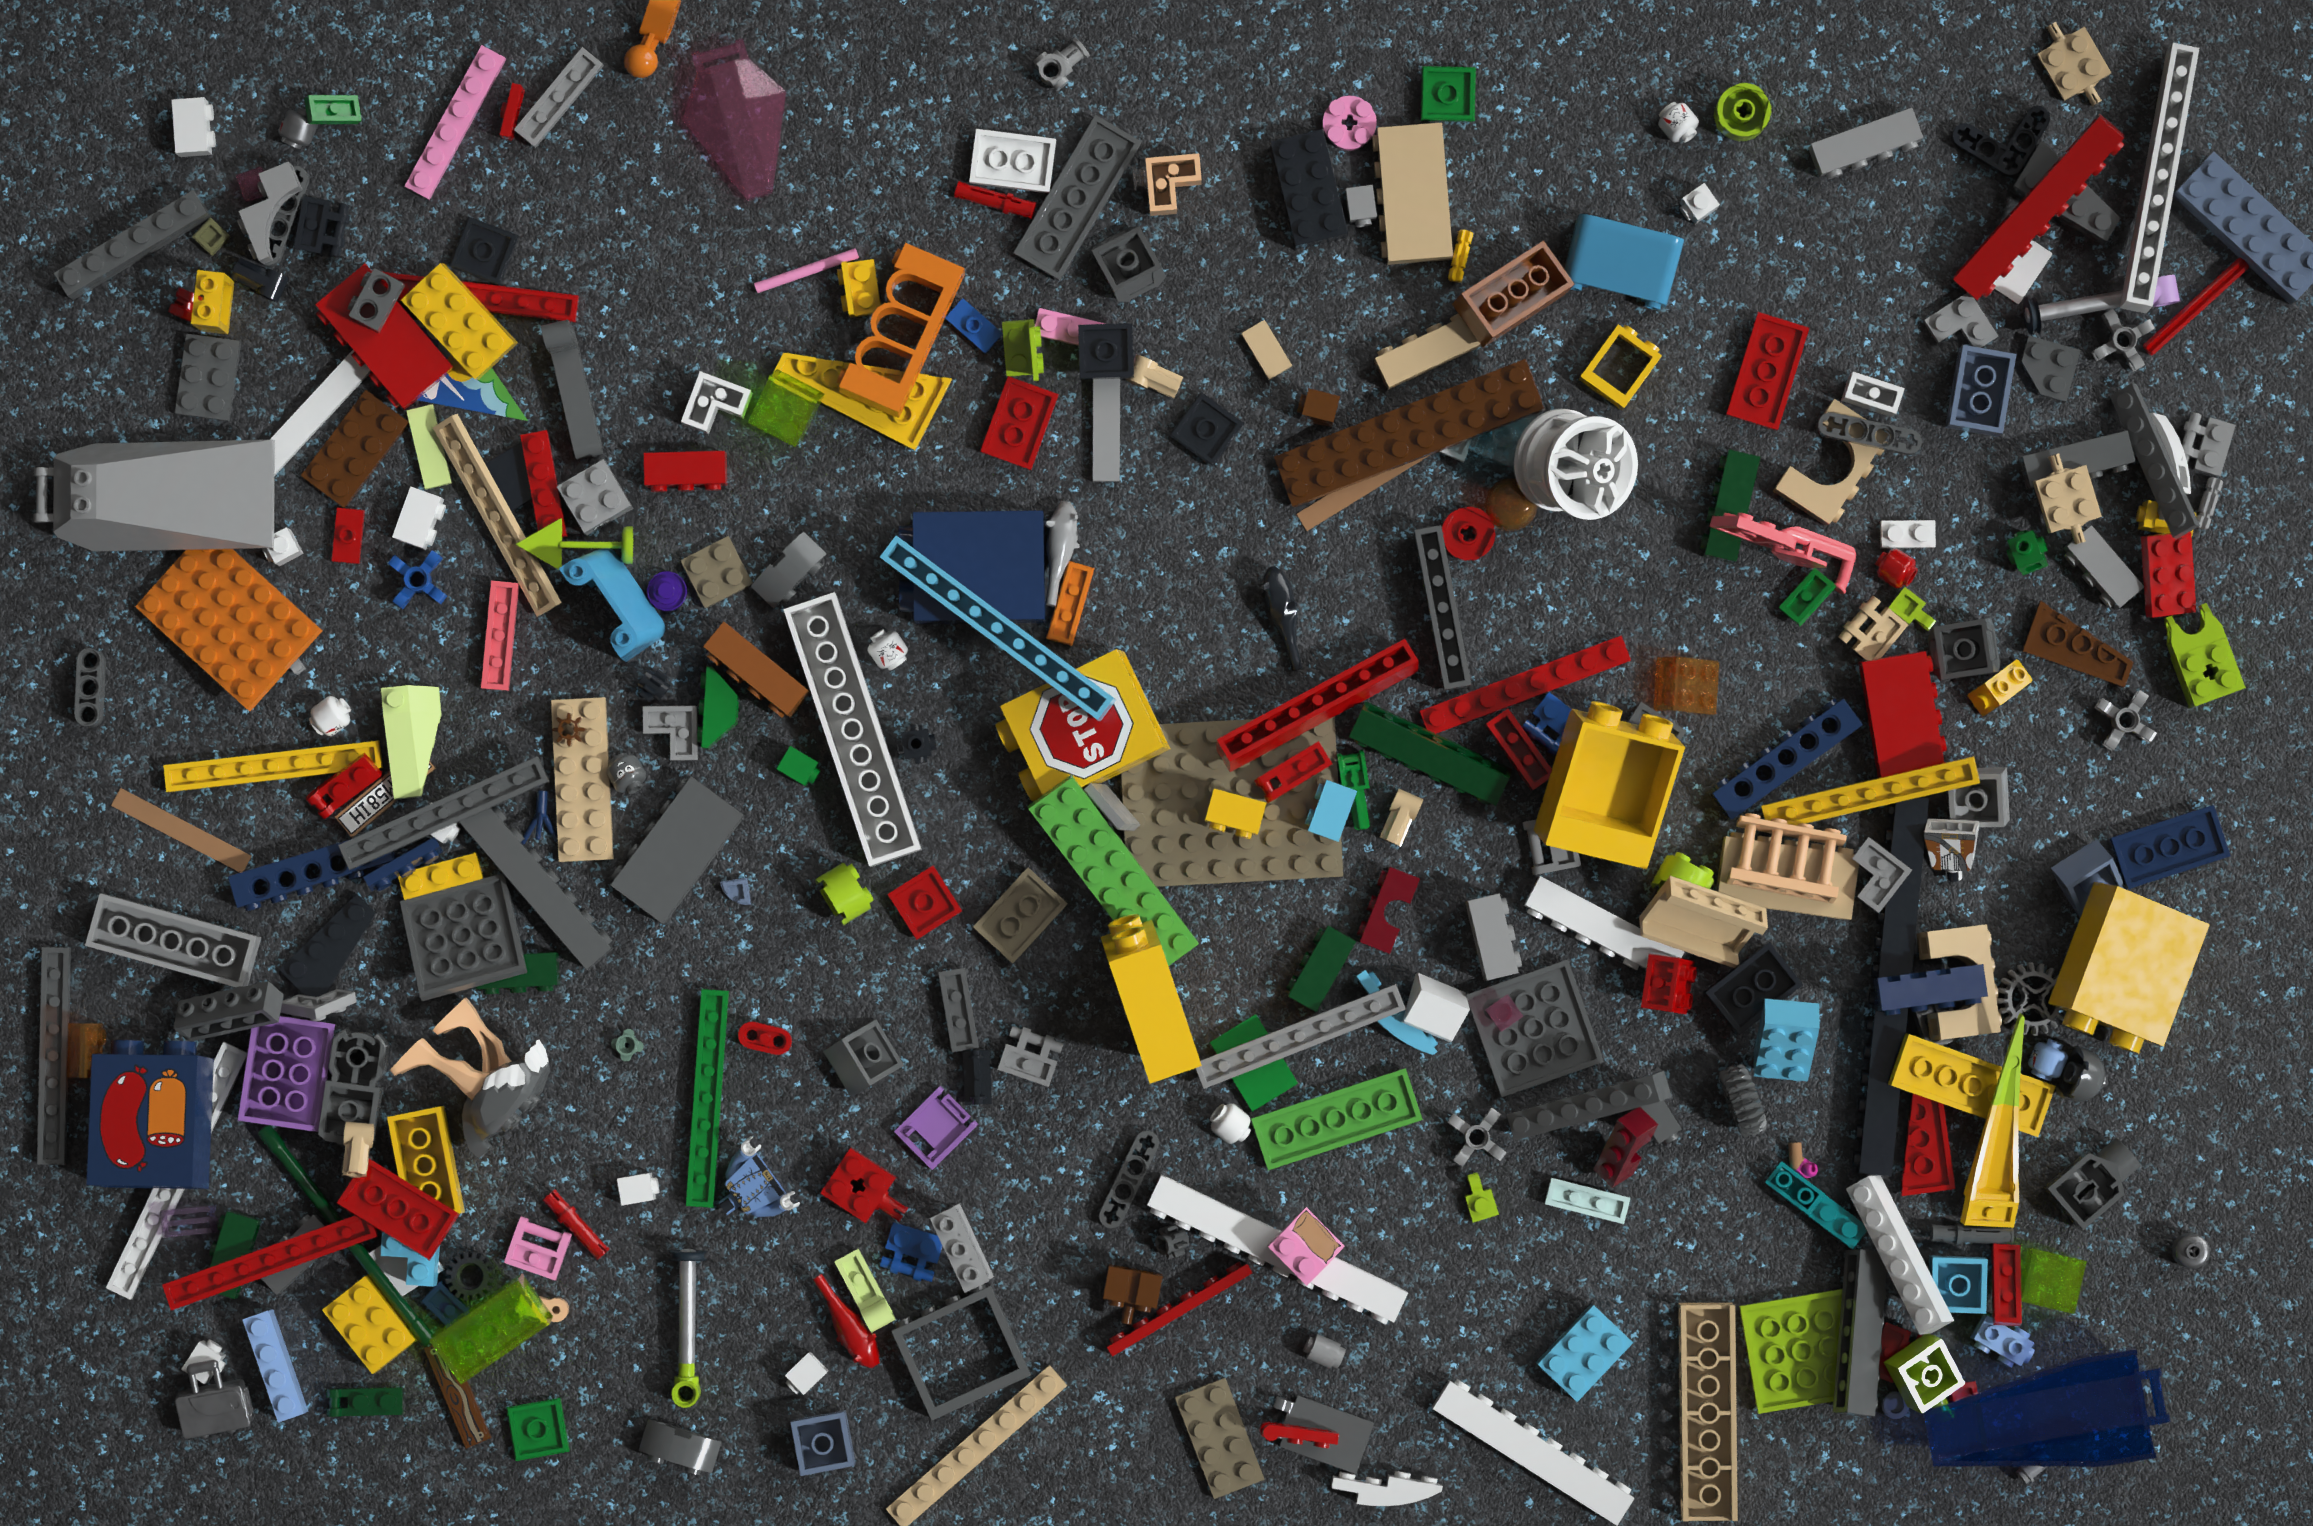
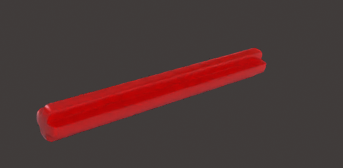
M2242 258L2234 261L2143 344L2145 351L2150 355H2154L2249 268L2247 262Z

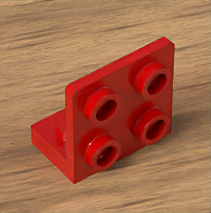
M1649 954L1641 1008L1687 1015L1693 1003V995L1690 991L1691 985L1695 982L1697 976V968L1694 967L1695 962L1681 958Z

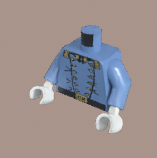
M748 1137L742 1143L741 1148L733 1155L726 1170L725 1176L727 1181L725 1186L730 1191V1194L718 1202L727 1215L741 1207L746 1215L751 1213L755 1217H773L799 1206V1202L793 1204L790 1201V1196L795 1194V1192L786 1193L760 1155L756 1153L761 1148V1145L759 1144L756 1148H753L750 1145V1140L753 1137Z

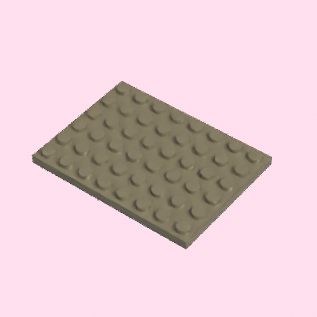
M1335 716L1232 772H1229L1216 750V739L1254 719L1159 724L1171 749L1121 773L1123 805L1141 824L1134 831L1124 830L1125 846L1157 887L1343 877L1341 837L1339 842L1308 831L1309 825L1305 824L1309 810H1315L1319 800L1315 799L1314 796L1319 783L1325 784L1326 780L1338 784ZM1319 741L1333 765L1272 802L1267 803L1264 798V791L1261 786L1257 787L1254 780ZM1277 777L1270 780L1274 789L1282 786ZM1213 789L1266 802L1257 836L1252 835L1251 839L1235 836L1236 830L1225 828V832L1209 829L1210 823L1205 822Z

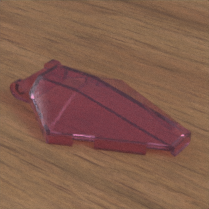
M742 38L735 40L736 43L709 51L701 53L699 51L691 52L697 73L684 113L683 122L748 201L773 194L787 93L749 59ZM739 53V60L704 69L703 63Z

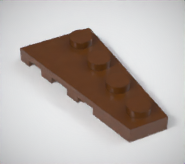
M2041 600L2037 605L2021 651L2122 688L2126 686L2134 663L2108 644L2092 636L2085 629L2071 622L2061 613L2050 608L2049 605Z

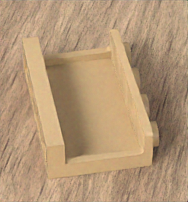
M1669 876L1639 917L1640 935L1642 937L1733 968L1739 965L1738 954L1754 932L1763 935L1768 929L1766 908L1673 876Z

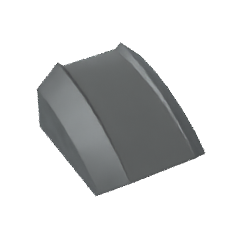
M1139 225L1126 228L1098 242L1091 249L1118 302H1130L1131 299L1155 287H1159L1166 278L1160 262Z
M1985 618L1931 627L1927 640L1933 663L1932 672L1939 681L1999 672L2000 660L1992 619Z

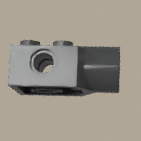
M2114 1138L2096 1155L2083 1152L2046 1184L2043 1189L2078 1229L2084 1230L2125 1195L2122 1182L2140 1168L2141 1165L2131 1151L2119 1139Z

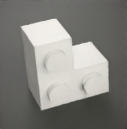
M700 371L681 423L684 426L709 434L718 410L744 418L753 393L749 389Z

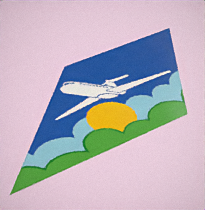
M414 320L454 367L449 374L422 395L418 401L528 421L492 368L480 379L475 380L420 320Z

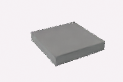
M1090 783L1084 789L1089 798L1117 830L1134 831L1141 825L1106 784Z

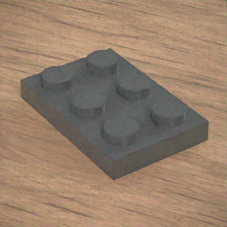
M186 334L175 414L230 422L241 341Z

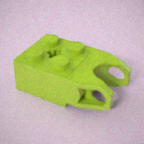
M2207 603L2198 606L2200 611V627L2195 634L2191 635L2183 632L2172 616L2164 618L2167 630L2166 645L2189 708L2246 688L2223 626L2211 613ZM2206 666L2213 671L2211 680L2209 676L2204 677L2203 672L2207 670Z

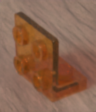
M1677 656L1657 657L1654 710L1660 712L1679 711L1715 715L1717 709L1719 662Z
M68 1023L67 1077L91 1078L92 1054H103V1045L106 1043V1031L103 1029V1023Z

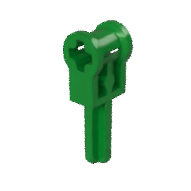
M1362 749L1358 753L1348 755L1337 753L1341 785L1357 791L1351 807L1354 829H1367L1370 827L1364 789L1370 787L1364 750ZM1358 761L1357 764L1346 765V763Z

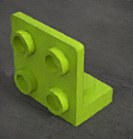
M1034 319L1002 322L1007 377L1033 375V380L1039 381V374L1044 373L1043 354L1037 353V347H1042L1040 326H1035Z

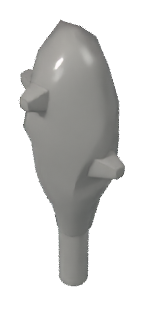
M1061 501L1050 520L1044 521V525L1048 528L1046 552L1049 562V582L1045 602L1047 606H1056L1059 582L1063 572L1071 559L1073 550L1080 547V544L1077 543L1078 515L1074 506L1068 501Z

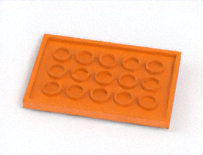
M234 549L185 550L135 606L249 711L259 703L323 631Z

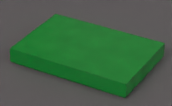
M1255 1014L1214 1039L1210 1044L1215 1052L1219 1054L1265 1036L1268 1033ZM1283 1058L1232 1078L1252 1112L1298 1084Z

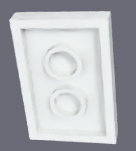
M976 129L969 183L1049 193L1056 139Z

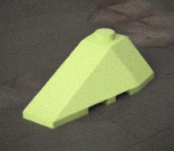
M405 685L381 688L394 799L422 797L429 760L436 740V731L442 715L439 687Z

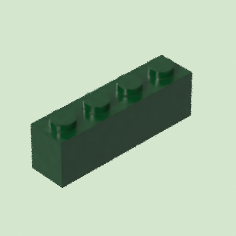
M1730 449L1726 452V455L1720 456L1717 470L1722 471L1720 481L1714 482L1711 497L1716 499L1714 508L1709 507L1705 523L1710 524L1712 516H1723L1724 513L1737 515V513L1748 514L1760 456ZM1709 525L1708 534L1703 533L1699 549L1704 550L1702 557L1734 564L1737 562L1742 539L1714 529Z

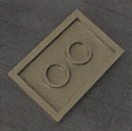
M1027 868L973 927L1009 961L1014 963L1068 903L1031 869Z

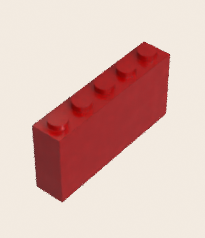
M363 264L315 304L319 309L316 315L326 326L331 323L337 331L333 335L343 346L348 343L355 352L351 356L361 367L365 364L369 367L372 373L368 376L378 388L382 385L386 387L390 392L386 397L395 408L401 405L406 410L449 374L454 367L398 301H396L380 333L349 317L351 312L347 310L349 303L354 295L359 297L364 287L360 286L366 272L372 273L371 269L366 264ZM377 281L373 287L374 292L379 295L386 293L388 290L381 281ZM366 304L361 308L362 317L371 318L374 316L375 307L373 305Z
M1918 651L1858 662L1877 778L1944 763L1943 752L1947 751L1944 735L1940 736L1938 725H1942L1940 709H1935L1934 699L1938 698L1935 682L1931 683L1929 672L1933 671L1931 656H1927L1926 651Z

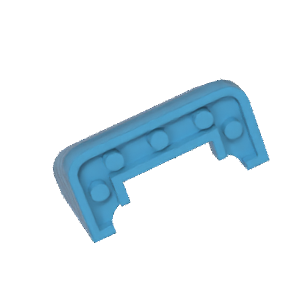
M1579 214L1576 219L1564 268L1575 284L1571 290L1582 291V287L1591 286L1640 298L1642 302H1645L1644 307L1660 310L1661 307L1666 308L1684 239L1597 216Z
M601 548L573 559L559 568L566 580L572 585L582 586L588 584L591 588L596 585L623 623L612 632L610 640L614 650L625 662L654 644L664 635L665 624L614 550Z

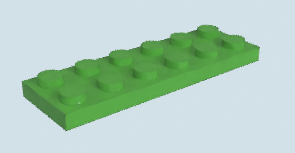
M1406 1068L1251 1118L1268 1170L1423 1120Z

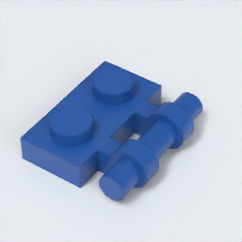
M1548 692L1532 713L1540 720L1539 723L1535 726L1527 720L1522 728L1529 734L1528 737L1532 741L1537 740L1546 747L1550 755H1557L1571 708ZM1546 726L1559 734L1555 741L1543 732Z
M893 1222L885 1248L895 1251L893 1259L883 1256L880 1267L890 1269V1273L898 1274L900 1272L913 1276V1280L921 1281L923 1279L932 1282L935 1272L925 1269L926 1262L929 1261L937 1264L943 1246L938 1235ZM903 1254L919 1258L917 1266L901 1262Z

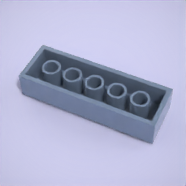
M2215 152L2211 153L2173 193V197L2239 258L2244 259L2249 267L2289 304L2297 301L2313 284V242Z

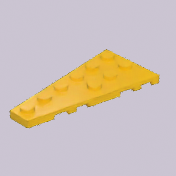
M790 353L782 354L771 376L772 378L916 451L952 381V378L919 374L900 417L897 418L840 393V384L837 383V379L843 368L847 370L850 363ZM863 365L869 371L899 384L905 373L900 370Z

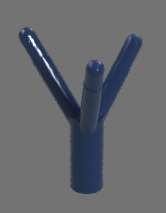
M537 791L536 814L523 835L525 839L522 843L524 845L535 826V839L540 840L543 821L553 840L558 842V836L547 816V791Z

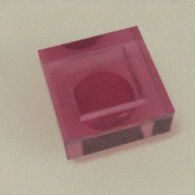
M261 166L236 175L246 202L262 197L257 184L261 182L259 173L264 172Z
M1508 994L1485 1009L1500 1032L1523 1017Z

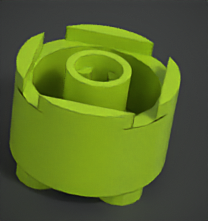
M1750 83L1736 84L1728 88L1716 104L1714 119L1717 129L1724 136L1734 141L1752 140L1763 131L1769 122L1771 104L1763 90L1758 86ZM1741 107H1744L1745 113H1747L1744 118L1740 117V113L1737 112Z
M1676 852L1675 855H1666L1651 886L1654 888L1658 885L1659 891L1669 876H1673L1710 889L1714 882L1712 878L1714 872L1703 865L1699 867L1690 863L1691 859L1688 856Z
M845 863L839 864L815 879L816 884L822 883L824 888L820 892L835 917L839 914L843 917V920L840 921L841 925L847 924L870 910V903L874 901L869 890L866 887L861 888L857 882L860 876L852 864L846 866Z

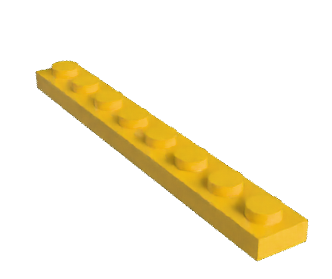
M380 741L163 765L166 792L334 774L364 752L378 768H383Z
M1972 756L1773 802L1761 807L1765 820L1771 821L1773 818L1786 820L1787 824L1797 826L1800 823H1810L1979 784L1980 779L1975 758Z

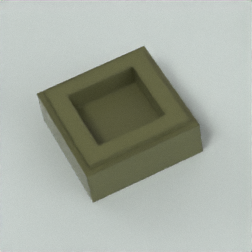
M211 217L192 236L212 256L231 238Z

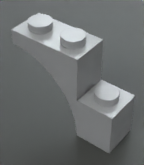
M290 162L259 173L261 182L257 183L262 196L264 198L268 196V199L239 211L241 219L238 220L240 229L244 235L248 233L251 244H248L249 251L253 259L258 258L262 264L273 261L269 237L276 213L290 197L303 190L294 167Z

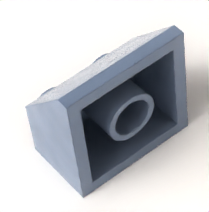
M2097 839L2051 867L2059 887L2079 918H2081L2094 882L2126 889L2112 856Z

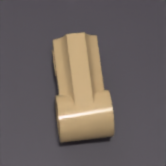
M1137 354L1134 358V378H1125V380L1145 389H1153L1173 399L1183 379L1182 376L1159 367L1156 362Z
M1398 789L1389 811L1391 812L1380 838L1401 847L1411 822L1415 820L1423 799Z
M346 1122L344 1130L345 1154L343 1175L354 1178L366 1177L369 1149L372 1148L374 1140V1124Z

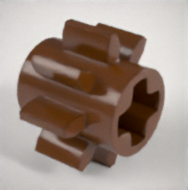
M567 713V719L565 720L559 717L556 718L560 724L558 728H553L552 731L559 733L560 736L556 740L558 743L566 739L568 747H571L572 740L576 739L582 742V738L579 737L580 733L587 731V729L580 727L581 717L574 721L572 720L571 713ZM566 724L570 726L575 724L573 728L575 734L573 736L569 734L564 735L566 732L564 726Z

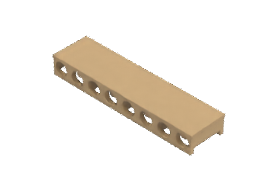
M1732 1302L1678 1303L1681 1521H1738L1735 1305Z

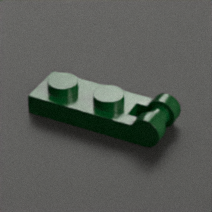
M403 1387L326 1389V1398H329V1408H326L327 1417L404 1414ZM340 1397H348V1407H340Z

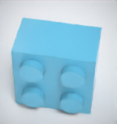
M1929 1255V1272L1950 1313L1986 1314L1988 1259L1984 1257Z

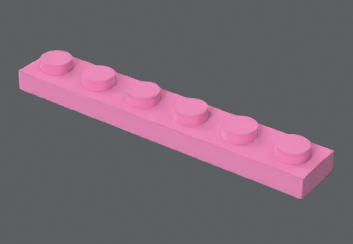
M481 45L405 184L407 189L430 200L504 65L505 57Z

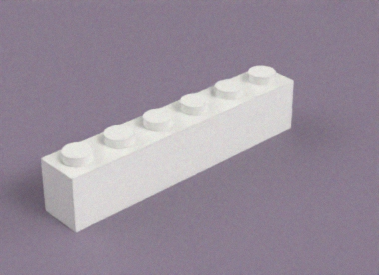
M1541 876L1538 877L1524 904L1525 907L1529 908L1527 913L1541 920L1545 916L1553 921L1551 926L1562 932H1566L1569 929L1577 933L1575 938L1587 945L1591 941L1600 945L1599 951L1612 958L1615 954L1625 958L1623 964L1635 970H1638L1639 966L1647 969L1649 954L1682 958L1684 954L1682 950L1642 937L1640 935V928Z
M1881 1175L1868 1176L1846 1188L1919 1334L1933 1333L1953 1322L1954 1319Z

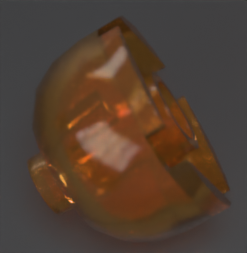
M1504 478L1494 483L1488 490L1484 500L1485 513L1489 515L1493 525L1507 532L1519 531L1527 527L1535 518L1538 506L1530 502L1522 493L1516 478Z

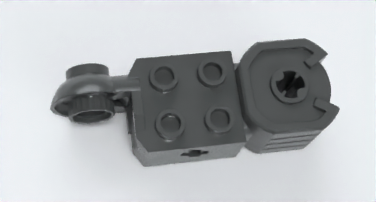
M348 1028L340 1031L332 1039L328 1063L332 1079L326 1080L318 1131V1135L325 1141L344 1145L346 1122L374 1124L373 1141H376L383 1087L377 1085L378 1081L386 1075L390 1044L382 1033H378L375 1036L367 1032L351 1033ZM360 1050L365 1054V1060H362L361 1064L356 1062L358 1059H354V1053ZM343 1156L342 1167H341V1177L346 1178V1187H347V1186L349 1185V1183L351 1182V1180L353 1179V1177H349V1176H347V1175H343V1173H342V1170H343V1162H344V1156Z

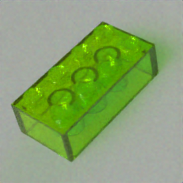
M521 1273L436 1331L429 1341L459 1383L463 1384L551 1323L553 1315L523 1273Z

